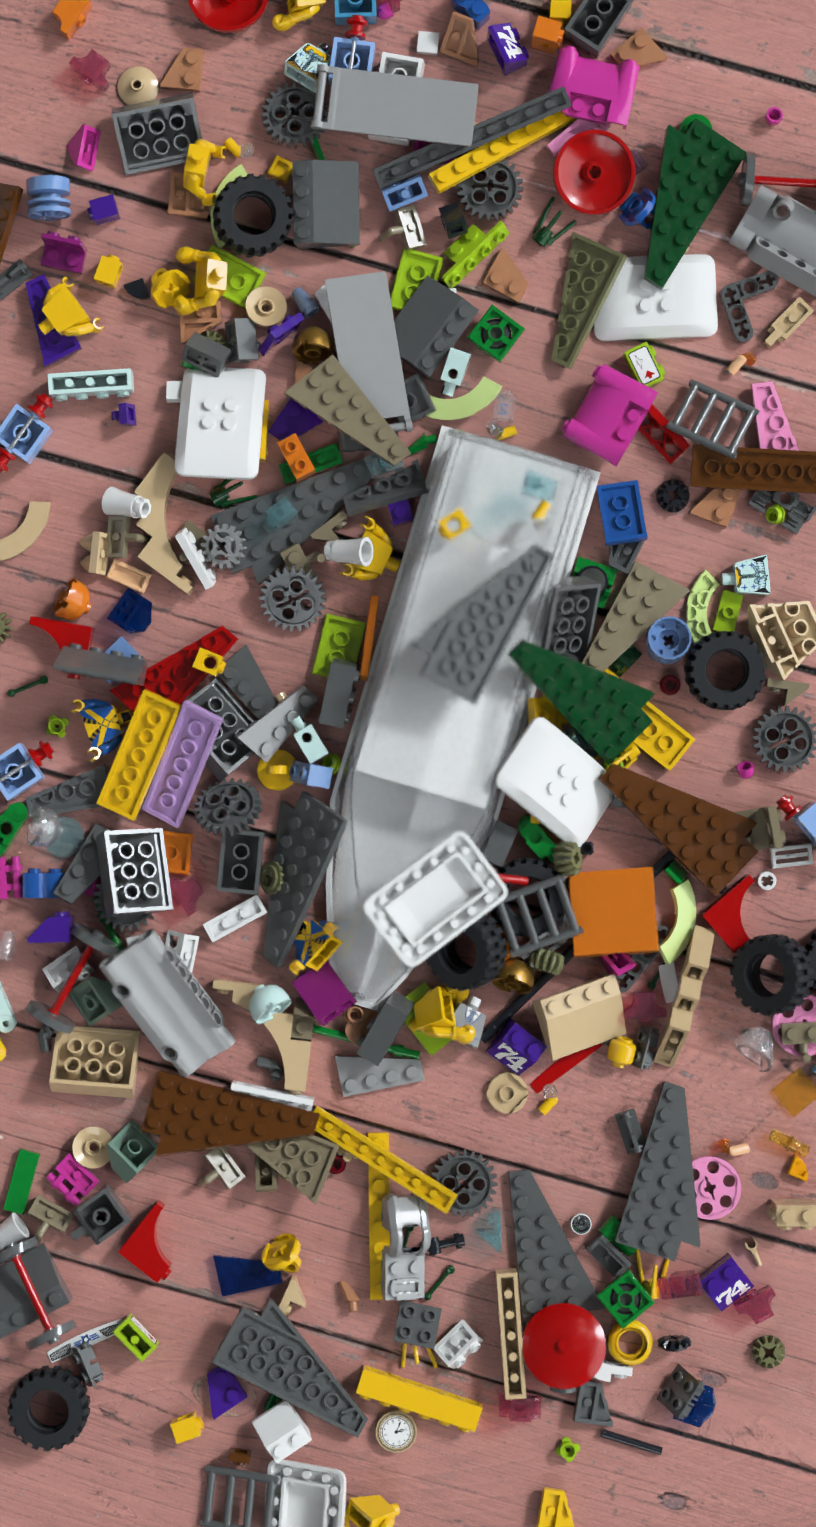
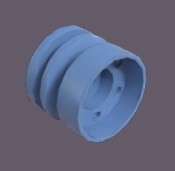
M40 175L26 180L27 195L33 198L27 201V206L29 207L27 215L29 218L56 221L71 216V209L68 208L71 206V202L64 198L70 195L69 178L58 175Z
M671 616L660 618L652 624L646 637V648L649 655L655 661L662 664H673L680 661L686 655L691 644V632L688 625L683 620ZM671 638V644L665 646L664 639Z

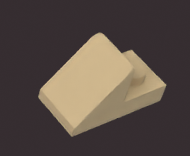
M292 1275L279 1304L280 1309L286 1316L289 1315L293 1306L290 1301L305 1308L307 1305L297 1277Z

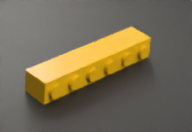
M366 1365L363 1366L356 1388V1393L362 1399L371 1400L372 1398L378 1400L379 1404L387 1407L394 1405L399 1407L398 1409L402 1412L410 1413L412 1411L418 1413L419 1417L427 1420L434 1418L442 1425L450 1426L452 1424L458 1426L459 1430L467 1433L470 1430L476 1431L483 1409L480 1402Z

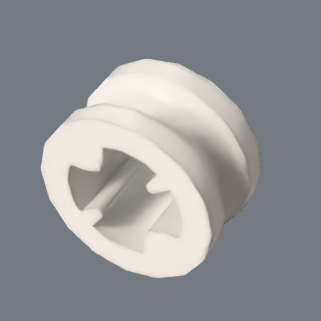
M764 871L758 875L757 883L760 888L771 890L775 887L777 879L773 873ZM770 875L772 877L770 879L772 884L763 886L762 883L764 881H761L762 877Z

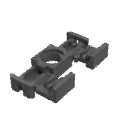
M754 490L755 493L747 504L761 514H764L766 510L764 507L767 502L779 505V507L788 512L787 515L789 516L786 522L783 521L780 526L794 535L798 534L804 522H808L816 511V505L813 508L798 499L799 494L786 492L790 495L791 500L788 504H784L780 501V494L784 492H756Z

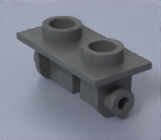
M21 259L17 260L0 274L1 301L33 275Z
M641 1025L637 1034L636 1052L631 1065L649 1070L655 1055L654 1051H649V1047H657L660 1036L658 1034L659 1029Z
M635 1109L614 1114L627 1154L641 1152L645 1139Z
M86 1341L80 1344L81 1348L71 1347L73 1350L72 1358L81 1369L80 1377L83 1383L94 1387L93 1381L95 1383L101 1382L104 1374L97 1361L90 1364V1361L95 1359L96 1356L91 1344H88Z

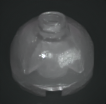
M35 806L30 817H34L32 824L28 823L27 842L31 844L30 847L46 848L54 844L58 836H62L63 825L60 824V818L55 811L46 807Z

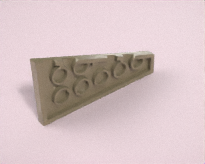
M334 355L330 356L284 392V395L289 398L291 397L300 403L299 405L309 409L318 415L319 418L343 434L348 435L358 444L365 446L373 454L393 467L411 454Z
M314 1135L245 1145L314 1204L318 1202L339 1149V1145Z

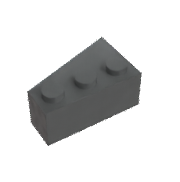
M396 991L391 994L386 1002L382 1000L376 1010L379 1015L376 1019L372 1018L368 1024L367 1029L370 1031L367 1036L362 1035L357 1044L360 1048L356 1054L379 1066L415 1003Z

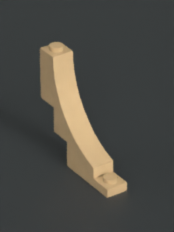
M163 452L134 491L136 495L150 500L151 504L150 514L144 519L140 518L136 524L152 537L138 558L190 595L194 590L190 586L192 581L184 575L181 578L178 577L184 567L172 548L166 522L168 496L173 482L178 475L175 471V455L172 453L167 455Z
M697 925L693 929L673 1003L661 1034L659 1046L653 1058L655 1063L673 1068L691 1028L693 1012L700 998L702 981L709 968L715 935L713 930Z
M222 979L213 980V988L217 989V993L229 994L230 990L233 991L232 1002L248 1011L249 1000L254 994L253 990L262 985ZM277 1012L272 1015L273 1019L263 1024L274 1037L282 1056L285 1072L284 1089L289 1090L290 1094L300 1095L301 1091H306L312 1040L291 1039L293 1013L282 1012L279 1014Z

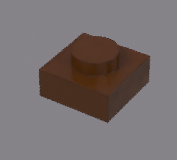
M231 1447L229 1461H233V1464L238 1466L249 1464L252 1451Z

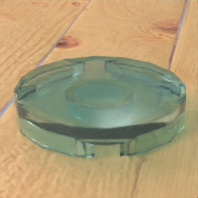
M57 817L51 820L43 832V843L46 849L60 858L71 857L77 854L85 841L84 830L81 824L70 817Z

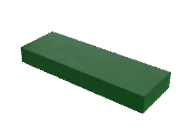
M336 443L307 454L316 473L344 463ZM287 462L279 464L286 485L297 481Z
M20 1148L3 1210L22 1215L25 1213L40 1153Z

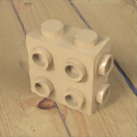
M771 1199V1205H767V1216L781 1230H791L792 1226H800V1229L812 1230L813 1226H816V1202L813 1199Z

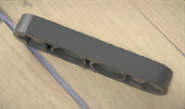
M658 925V930L662 931L664 929V935L667 937L670 930L664 925ZM659 938V944L664 941L663 938ZM659 952L653 953L651 956H644L643 954H632L630 956L633 961L640 963L641 968L636 973L630 970L627 971L634 978L631 980L628 977L625 981L627 986L625 988L621 986L619 988L620 992H626L632 987ZM622 974L619 977L615 976L616 980L618 978L623 979L626 974Z

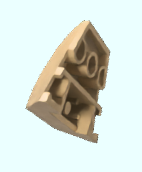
M810 601L748 605V629L754 642L758 645V650L762 651L764 655L763 662L766 663V667L781 681H784L816 649V614Z

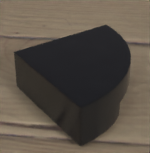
M143 278L123 285L127 293L132 297L140 300L150 299Z

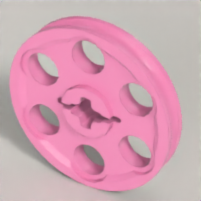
M813 995L803 998L812 1001V1008L805 1011L801 1006H798L793 1010L792 1016L788 1018L784 1017L782 1013L772 1017L773 1036L777 1043L790 1054L799 1056V1051L795 1050L794 1044L783 1045L781 1037L778 1035V1030L781 1027V1023L802 1022L803 1019H805V1022L816 1021V997ZM807 1043L810 1056L816 1054V1043Z
M704 1156L693 1160V1168L699 1171L698 1179L694 1180L698 1217L714 1220L726 1216L736 1207L741 1195V1182L736 1170L725 1160L714 1156ZM711 1161H715L719 1165V1169L715 1173H710L707 1170V1165ZM726 1175L734 1176L735 1183L732 1186L724 1185L723 1178ZM705 1176L711 1185L715 1184V1188H713L714 1199L708 1191H704V1188L707 1187ZM724 1195L731 1197L732 1202L728 1207H723L720 1204V1199ZM703 1203H710L712 1205V1211L709 1214L701 1212L700 1207Z

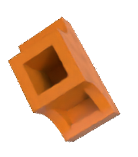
M60 0L52 11L55 19L62 23L60 28L62 36L68 40L71 39L78 27L81 28L86 22V15L93 7L90 0Z

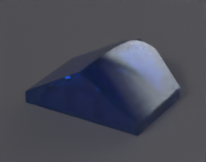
M128 588L107 619L130 634L145 632L151 624L152 602Z
M704 1385L705 1389L699 1397L694 1395L698 1398V1401L691 1400L695 1405L694 1407L691 1406L692 1409L688 1417L678 1419L673 1415V1419L700 1428L713 1414L716 1405L713 1387Z

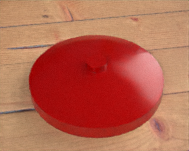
M188 0L193 14L202 24L212 30L223 33L239 32L251 27L261 18L269 1Z
M587 130L572 136L561 146L555 157L553 165L555 188L561 199L570 208L583 214L596 215L614 210L626 200L635 182V162L630 149L619 137L604 130Z
M569 1303L553 1304L537 1312L527 1324L522 1339L523 1357L530 1372L542 1383L557 1389H572L590 1381L601 1368L606 1353L605 1335L597 1319L584 1308Z

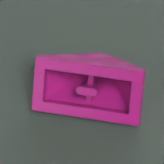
M84 124L67 144L66 147L74 165L88 171L94 170L101 134L100 130Z
M625 953L599 956L607 973L615 974L618 977L636 966L633 960Z

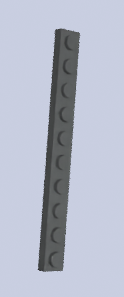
M563 86L474 125L472 146L470 147L434 142L372 169L380 189L571 107L572 104Z

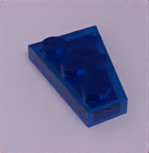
M213 1255L222 1297L283 1283L281 1270H269L262 1262V1259Z

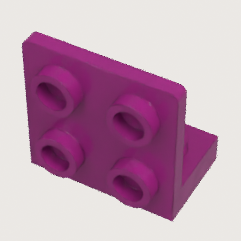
M48 231L47 234L41 233V239L45 243L41 261L42 266L77 274L83 273L87 249L83 242L80 241V238L75 236L64 238L52 231Z

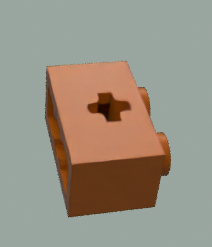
M538 15L532 35L531 48L554 54L556 48L560 49L565 31L561 29L562 22Z
M296 433L277 443L297 482L316 473Z

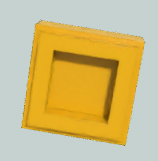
M277 155L267 174L286 184L292 174V162Z

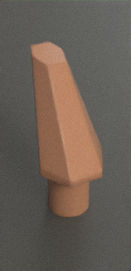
M340 1281L339 1285L345 1303H349L350 1313L358 1312L357 1302L360 1301L359 1297L347 1282Z

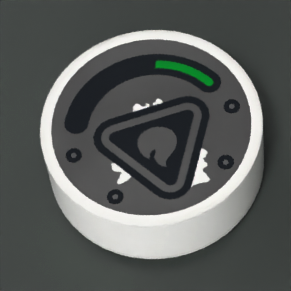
M584 1213L575 1214L570 1222L572 1230L579 1235L588 1233L592 1226L589 1216Z

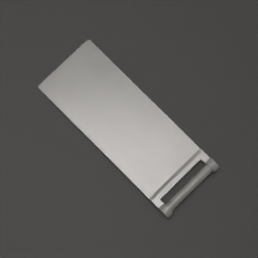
M324 64L317 65L318 81L313 120H311L310 128L472 146L478 84L347 69ZM327 74H333L328 121L322 122Z
M386 272L326 279L325 287L338 362L384 419L404 417V422L389 424L394 432L413 431Z

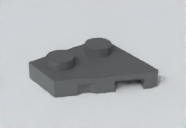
M645 540L609 545V566L629 575Z
M590 1380L578 1387L572 1419L574 1422L613 1427V1421L608 1411L609 1407L600 1381Z

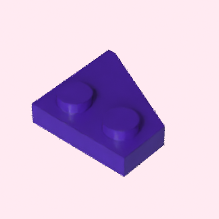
M299 312L295 316L289 315L282 321L280 326H272L267 331L268 336L258 349L259 352L265 356L272 345L281 343L286 337L297 330L305 319Z
M290 398L268 430V433L281 441L296 433L297 437L301 436L310 429L323 424L324 420Z
M219 1366L207 1373L212 1417L215 1420L246 1399L248 1395L233 1373Z

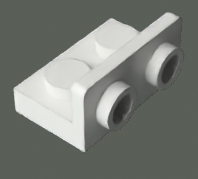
M77 946L42 969L53 989L58 993L62 990L82 955L81 950ZM88 962L75 984L86 980L94 972L93 967Z
M462 1319L435 1345L434 1351L448 1367L455 1369L461 1367L466 1362L465 1358L469 1354L479 1350L483 1339Z

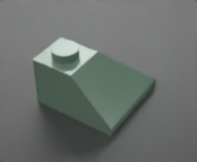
M94 977L87 978L71 989L68 994L90 1027L122 1006V1003L113 993L114 986L110 982Z
M131 1120L106 1147L112 1169L128 1183L155 1156L158 1145L146 1133L141 1132V1128Z

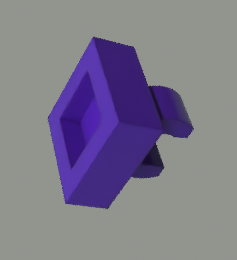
M120 403L118 404L119 411L111 412L112 420L120 421L121 425L137 426L135 405Z

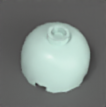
M262 984L253 990L254 994L249 1000V1011L256 1023L262 1024L273 1019L272 1015L275 1013L281 1014L291 1004V1000L281 987L277 985L264 986Z

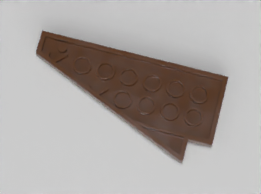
M612 764L598 778L713 896H717L758 853L755 847L745 838L749 831L757 824L752 819L616 764Z
M159 1071L141 1132L160 1137L155 1153L156 1156L160 1157L313 1136L319 1114Z

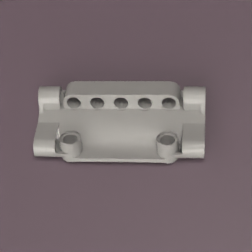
M761 185L729 243L744 252H748L747 256L753 262L816 296V211L790 196H781ZM780 206H785L788 211L782 210Z
M153 929L145 931L133 945L106 958L99 965L101 971L114 986V995L155 1046L162 1058L172 1062L182 1077L191 1075L206 1061L227 1050L235 1043L236 1039L224 1025V1017L221 1011L176 951L170 946L165 948L164 943Z

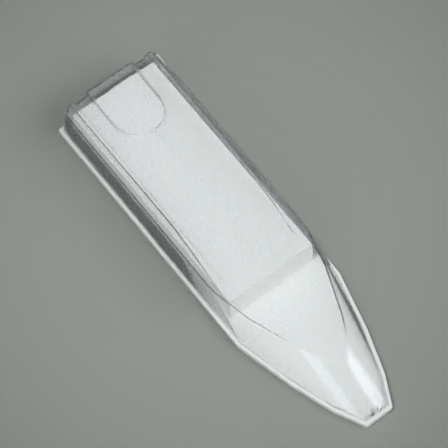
M443 425L441 427L425 481L427 493L421 495L370 665L369 678L363 688L330 799V808L344 817L347 823L326 873L327 921L334 922L339 927L334 934L343 941L341 946L329 958V962L349 992L357 1000L355 1005L376 1011L382 1000L385 1001L415 967L408 966L401 960L364 910L365 900L403 869L456 831L465 832L481 854L485 850L505 793L496 785L495 777L523 735L528 719V698L534 697L537 688L508 656V653L522 639L543 647L553 586L570 577L601 472L487 437H480ZM542 500L551 505L545 517L532 519V514ZM461 508L471 524V529L449 542L447 537L443 539L437 528L440 527L438 521ZM449 521L447 528L450 531H456L459 528V524L456 521ZM534 544L554 554L512 635V641L508 643L477 705L469 703L419 675L429 655L413 647L414 642Z

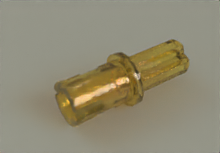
M775 1129L771 1131L769 1140L784 1147L785 1151L790 1150L803 1158L808 1155L809 1150L807 1149H810L809 1145L794 1139L792 1135L789 1137Z

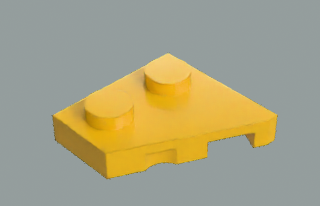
M543 1487L536 1527H574L572 1514L567 1503L568 1500L563 1489Z

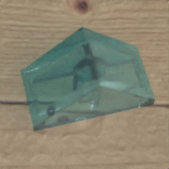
M527 470L521 495L553 502L558 481Z

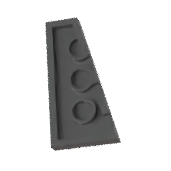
M416 459L412 461L411 466L405 469L401 467L395 470V474L387 478L383 476L377 479L374 485L370 487L365 485L344 496L343 500L348 517L416 497L428 493L419 461Z
M246 644L226 662L223 673L218 675L251 712L260 719L265 715V712L277 706L278 702Z
M106 764L27 797L29 818L102 807L96 803L107 779Z
M97 823L94 825L53 892V895L72 905L101 876L96 836L109 830Z

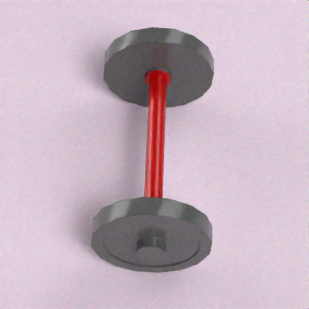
M745 152L742 169L738 178L740 205L750 206L754 184L816 188V179L756 176L755 154Z
M74 923L70 931L78 939L86 943L87 946L54 1004L50 1007L41 1002L31 1000L26 1007L27 1012L40 1022L66 1034H71L76 1025L68 1017L60 1013L59 1010L94 949H97L112 956L118 953L120 949L116 943L107 938L102 932L79 923Z
M36 1237L19 1244L14 1242L4 1247L5 1251L0 1253V1264L9 1260L14 1262L44 1328L43 1334L26 1342L29 1351L46 1342L51 1345L61 1340L60 1335L77 1327L74 1319L56 1328L55 1326L52 1327L22 1262V1254L39 1245Z

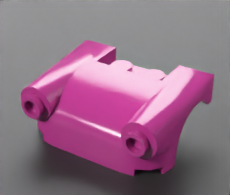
M566 45L564 48H560L549 92L563 86L565 87L572 106L561 110V114L603 125H610V123L623 125V129L626 130L640 69L637 62L625 59L620 65L580 57L576 48Z
M602 364L601 367L597 365L592 374V377L595 378L575 416L571 421L566 420L561 431L564 432L563 437L570 440L579 449L588 450L617 467L658 392Z

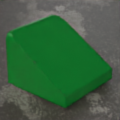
M675 860L664 869V872L677 885H680L687 876V872Z

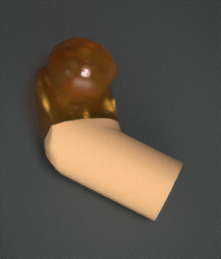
M751 352L741 354L726 369L735 375L745 363L752 367L757 358Z
M720 1139L718 1141V1149L721 1153L738 1156L750 1152L747 1143L732 1146L729 1144L730 1141L728 1139Z

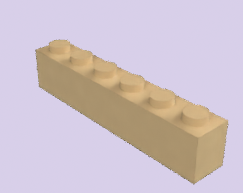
M516 1268L495 1269L505 1399L526 1398L517 1270Z

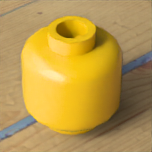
M617 1036V1038L610 1041L607 1057L613 1062V1066L624 1068L625 1065L633 1063L636 1045L628 1037Z

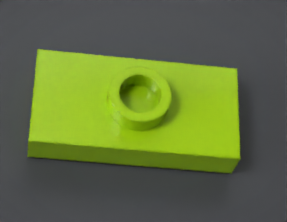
M726 590L722 591L713 631L735 630L744 595Z

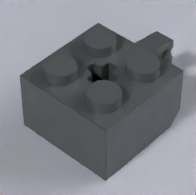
M108 1184L72 1211L79 1220L76 1222L79 1227L70 1234L74 1240L83 1234L87 1238L91 1236L96 1245H98L128 1224L133 1217ZM100 1211L105 1212L107 1214L105 1217L101 1218L98 1216L100 1214Z

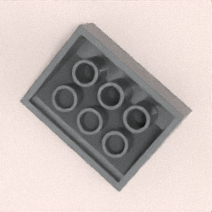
M193 92L112 109L113 123L126 175L186 163L190 143L194 144L196 140L202 139Z
M332 160L292 161L294 245L300 249L360 245L359 162Z
M427 275L394 320L401 360L426 379H429L479 310L463 297Z
M586 576L569 577L553 586L542 647L582 663L590 648L602 583Z
M70 643L69 647L63 646L53 669L61 672L144 686L148 661L143 660L144 656L131 654V658L123 657L122 652L111 651L110 654L102 653L103 649L90 647L89 651L83 650L82 645Z
M216 677L188 701L223 718L205 764L214 776L222 782L254 755L235 735L243 732L255 720Z
M163 828L104 831L96 836L106 918L129 917L173 910Z
M45 1243L22 1254V1262L46 1314L70 1303L73 1297ZM8 1261L0 1266V1339L39 1319L13 1261Z

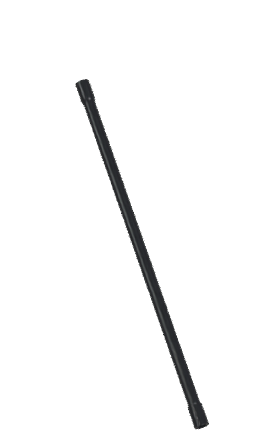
M669 850L652 866L654 878L676 858ZM574 943L561 954L564 957V966L574 957ZM543 972L534 980L532 992L520 994L492 1022L483 1028L481 1040L486 1044L554 975Z

